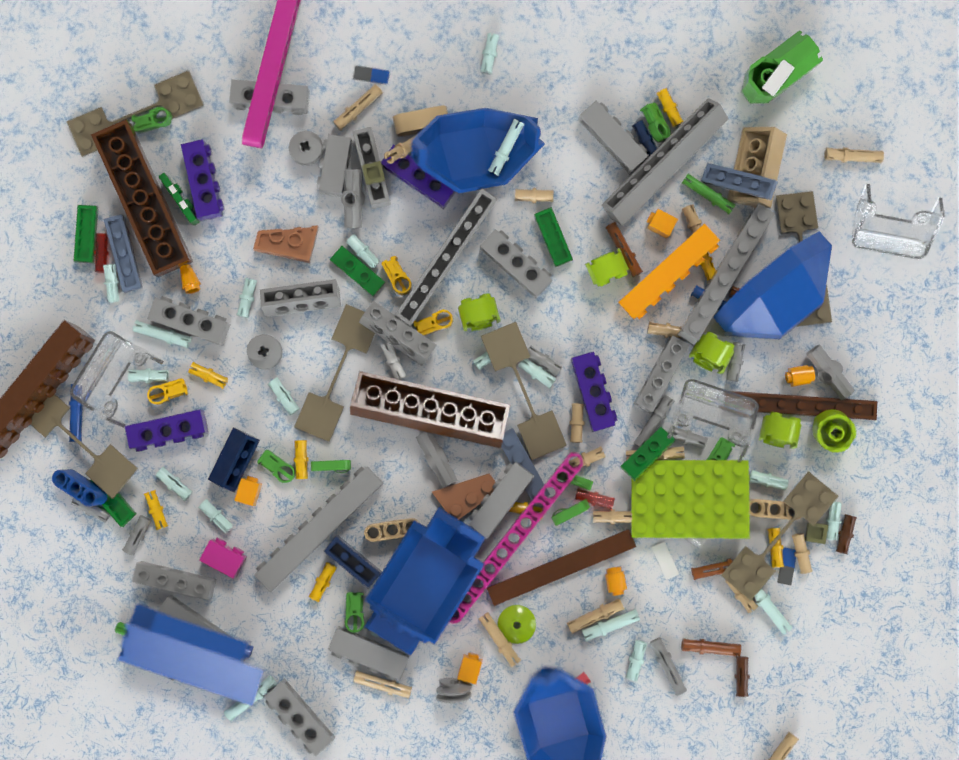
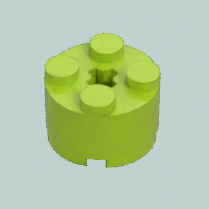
M620 248L615 250L616 254L613 251L591 260V265L589 262L585 263L594 285L597 284L598 287L610 283V278L615 277V279H619L628 275L627 270L629 268Z
M490 293L482 294L477 299L466 298L460 301L461 305L458 307L464 331H467V328H471V331L486 329L492 326V322L496 321L498 324L501 321L495 298L491 297Z
M707 332L706 335L702 334L691 350L689 357H694L693 362L698 366L711 372L713 369H716L718 374H723L734 354L733 349L735 346L728 341L723 342L717 339L718 336L712 332Z
M826 410L814 418L812 426L813 436L824 449L835 453L847 450L853 440H855L856 427L843 412L839 410Z
M771 412L770 415L763 417L758 440H763V443L775 447L784 448V445H790L789 449H795L798 446L802 426L800 423L801 419L797 417H789L788 419L782 417L781 413Z

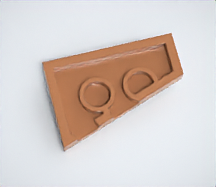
M319 226L308 228L294 227V229L260 230L257 232L253 249L257 252L310 263Z
M488 473L432 491V493L447 513L460 519L481 504V501L487 494L491 495L495 489L492 487L495 484V480Z

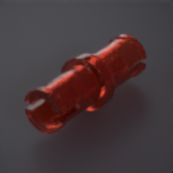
M96 233L94 272L104 273L103 265H107V256H109V251H107L108 235L104 233Z
M580 488L577 489L575 500L583 501L587 499L591 506L595 507V505L609 509L613 508L615 498L600 495L597 491L593 493Z

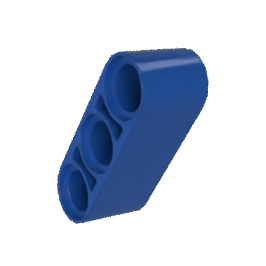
M73 469L56 470L52 475V482L56 487L85 506L103 505L107 500V493Z

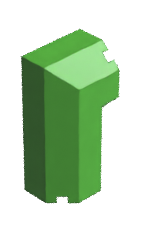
M799 30L749 67L745 73L741 92L750 104L771 102L823 61L822 56L818 58L817 55L820 53L819 47L809 35L805 34L802 36V31ZM782 60H785L795 69L777 93L772 96L762 87Z

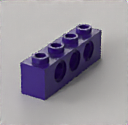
M203 139L181 144L197 218L200 221L222 217L224 204L218 196V192H220L219 183L214 179L216 168L214 163L210 161V155H212L210 144H207ZM204 158L203 164L196 166V160ZM208 176L207 182L200 184V178ZM207 194H211V201L205 203L204 197Z
M407 155L405 158H399L392 164L386 162L391 157L386 160L383 158L381 161L382 168L442 209L447 206L456 193L421 169L410 155ZM402 161L409 162V166L406 169L400 168L399 164ZM419 171L425 173V177L421 180L415 178V174ZM433 182H438L441 187L438 190H432L430 185Z
M593 351L571 358L592 432L615 426V421H618L615 410L611 411L609 403H612L610 392H606L604 387L607 384L604 373L600 374L598 366H601L599 356L595 355ZM586 368L594 370L593 378L585 376L584 371ZM592 386L599 388V396L593 397L590 394ZM599 404L605 407L603 415H598L595 411L596 406Z
M201 409L125 426L129 449H136V452L148 450L147 446L154 445L155 448L166 446V442L172 440L173 443L184 442L185 438L192 436V439L202 438L204 433L209 432L204 410ZM184 422L190 424V430L186 433L182 430ZM166 426H169L171 434L166 437L163 430ZM148 430L152 432V438L149 441L145 439V432Z

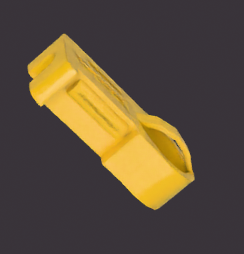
M392 256L389 261H383L382 266L392 283L394 291L399 295H407L412 289L411 280L402 270L399 262L396 261L398 260L397 256ZM401 279L408 281V289H406ZM397 281L399 282L403 291H399L396 289L395 284Z
M443 309L431 314L432 316L418 320V322L417 320L413 322L416 330L425 336L451 327L454 318L451 312ZM442 312L450 315L437 320V316ZM450 320L446 326L439 325V323Z
M180 378L161 385L152 386L147 392L148 400L152 404L161 405L164 402L170 401L169 398L173 399L184 395V393L188 395L185 380ZM155 388H159L164 391L162 393L150 396L151 391ZM164 396L159 402L152 401V399Z

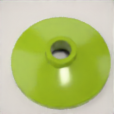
M511 605L501 612L498 618V628L508 642L520 644L528 641L533 636L536 629V620L533 613L527 607ZM520 622L521 626L516 629L513 627V624Z

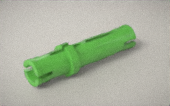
M689 173L687 174L686 178L692 183L684 179L682 184L712 202L711 205L718 206L728 214L731 213L732 210L726 205L733 209L736 205L735 203L721 196L722 193L715 192Z

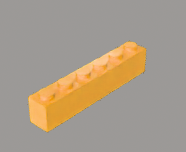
M704 223L618 303L633 319L636 317L638 319L642 318L647 313L646 308L650 304L654 307L662 299L660 295L664 291L669 293L676 287L674 282L677 279L683 280L691 273L688 269L693 265L699 266L705 260L703 256L707 252L712 254L719 247L717 243L720 239Z

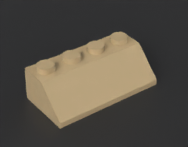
M743 127L734 170L777 181L787 134L776 127ZM730 189L727 198L731 202L752 207L761 204L766 208H771L773 197L772 200Z

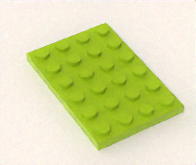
M656 460L635 481L631 478L632 538L750 539L749 460Z

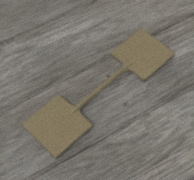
M185 71L154 84L159 96L158 102L122 118L109 121L102 107L66 121L81 156L83 157L97 151L91 134L129 119L132 115L136 116L157 106H162L171 112L173 119L204 106L190 71Z
M813 191L776 195L781 233L796 232L799 242L803 241L802 234L805 230L818 229ZM827 284L822 306L796 327L832 322Z
M347 304L345 305L331 338L344 344L346 347L326 396L320 397L313 393H308L294 426L328 442L331 440L344 409V406L331 401L330 394L345 358L351 349L367 354L375 335L374 332L359 323L365 313L364 311Z
M517 322L482 335L481 339L495 372L505 367H511L514 370L531 411V418L517 425L531 460L567 446L553 410L542 415H536L519 376L516 365L518 362L529 358L530 354Z
M55 394L51 398L47 397L43 402L44 408L39 413L35 412L31 417L32 423L30 425L45 438L56 426H59L94 458V464L85 474L113 499L138 468L111 444L101 455L94 454L62 425L61 420L70 407Z
M808 471L783 500L795 512L791 520L761 555L755 554L745 546L721 576L748 599L752 600L776 572L765 562V555L798 517H803L814 526L839 496Z

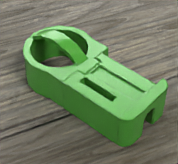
M650 103L642 107L640 112H643L649 124L648 128L653 139L657 142H663L670 137V128L658 105Z
M157 107L149 110V114L138 117L132 115V122L135 123L133 125L134 131L143 133L167 127L172 121V114L163 107ZM159 112H166L165 117L156 118Z
M721 437L706 460H727L733 450L732 447L735 448V444Z
M265 450L257 461L258 464L262 463L261 465L273 473L272 475L282 483L291 482L296 476L295 468L270 450ZM282 467H290L292 469L293 475L291 476L290 474H288L286 471L282 469ZM279 472L287 478H289L290 480H283L280 477Z
M351 460L311 461V471L333 470L336 473H346L351 470ZM336 470H347V471H345V472H338V471H336Z
M565 472L557 474V479L566 481L568 478ZM575 475L570 483L591 490L594 481Z
M584 499L567 509H558L553 513L551 519L555 526L585 512L590 508L587 499Z
M348 592L346 594L345 627L354 633L361 631L365 625L364 613H361L363 612V597L361 596H364V594L361 592ZM351 616H353V630L348 626V620ZM357 616L360 617L361 622H362V624H361V626H360V629H358V630H357Z

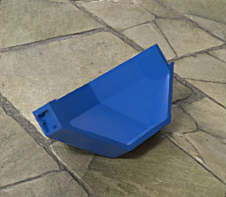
M480 108L436 116L412 139L411 158L421 169L459 194L508 184L545 143L539 138L541 130L537 125L538 118L490 108ZM513 119L519 121L516 129L520 122L525 125L508 155L509 160L505 161L499 176L494 174L497 166L493 173L488 171L496 156L495 152L499 150L507 135Z
M820 231L787 249L746 282L713 316L715 321L725 331L724 336L780 340L822 306L825 297L832 245Z
M543 666L531 677L513 711L527 760H602L607 736L594 689L560 668Z

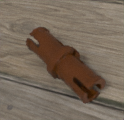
M845 514L842 529L838 533L840 537L836 552L848 555L851 538H854L853 530L857 517Z
M745 656L736 657V674H734V678L736 679L737 697H748V679H750L748 674L749 657Z

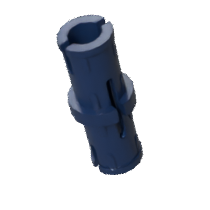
M640 120L632 125L640 140L639 143L646 148L647 154L650 157L658 148L643 120Z

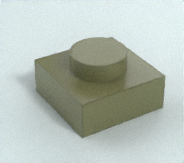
M381 161L362 165L366 185L385 181Z
M807 522L805 541L826 544L828 525L816 523L813 526Z

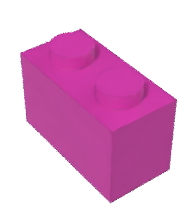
M216 538V540L210 539L199 561L231 578L237 577L247 558L243 554L244 551L237 547H233V549L226 545L227 542L220 538Z

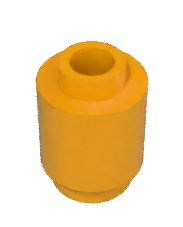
M808 365L788 368V372H785V379L787 384L790 383L791 387L811 384L812 381H815V371L813 366L808 367Z
M621 566L606 569L607 574H605L608 593H612L613 596L624 594V590H627V585Z

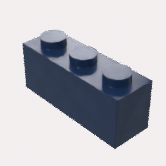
M233 427L208 480L221 488L235 492L260 440Z
M339 535L323 551L368 589L382 573L379 568Z

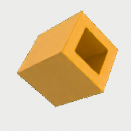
M657 209L655 213L651 212L646 221L649 223L647 229L667 239L678 219Z
M247 476V479L241 478L234 501L256 506L262 483L258 482V478Z
M468 652V655H463L457 676L458 680L476 685L482 665V659L479 658L480 655Z

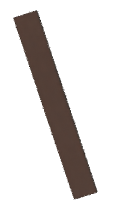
M724 391L723 410L759 413L777 412L803 416H817L826 410H839L849 419L877 420L878 401L841 400L840 398Z
M626 529L489 586L487 590L493 605L496 606L636 547L630 530Z

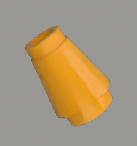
M191 265L181 266L182 289L186 294L198 292L201 289V283Z

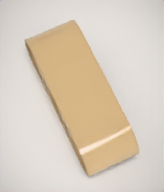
M444 105L394 115L393 122L396 136L401 137L419 133L436 116L448 114L447 107Z
M749 499L751 516L791 520L793 517L789 514L790 506L784 501ZM754 502L759 507L755 513L750 510V506ZM773 504L778 508L777 513L774 515L769 510Z
M406 518L373 523L365 528L364 536L370 542L402 538L408 531L406 528L407 523L410 521L414 522V520L419 521L415 518ZM391 524L396 525L398 528V532L395 535H391L387 531L388 526ZM371 527L377 528L379 532L376 538H372L368 534Z

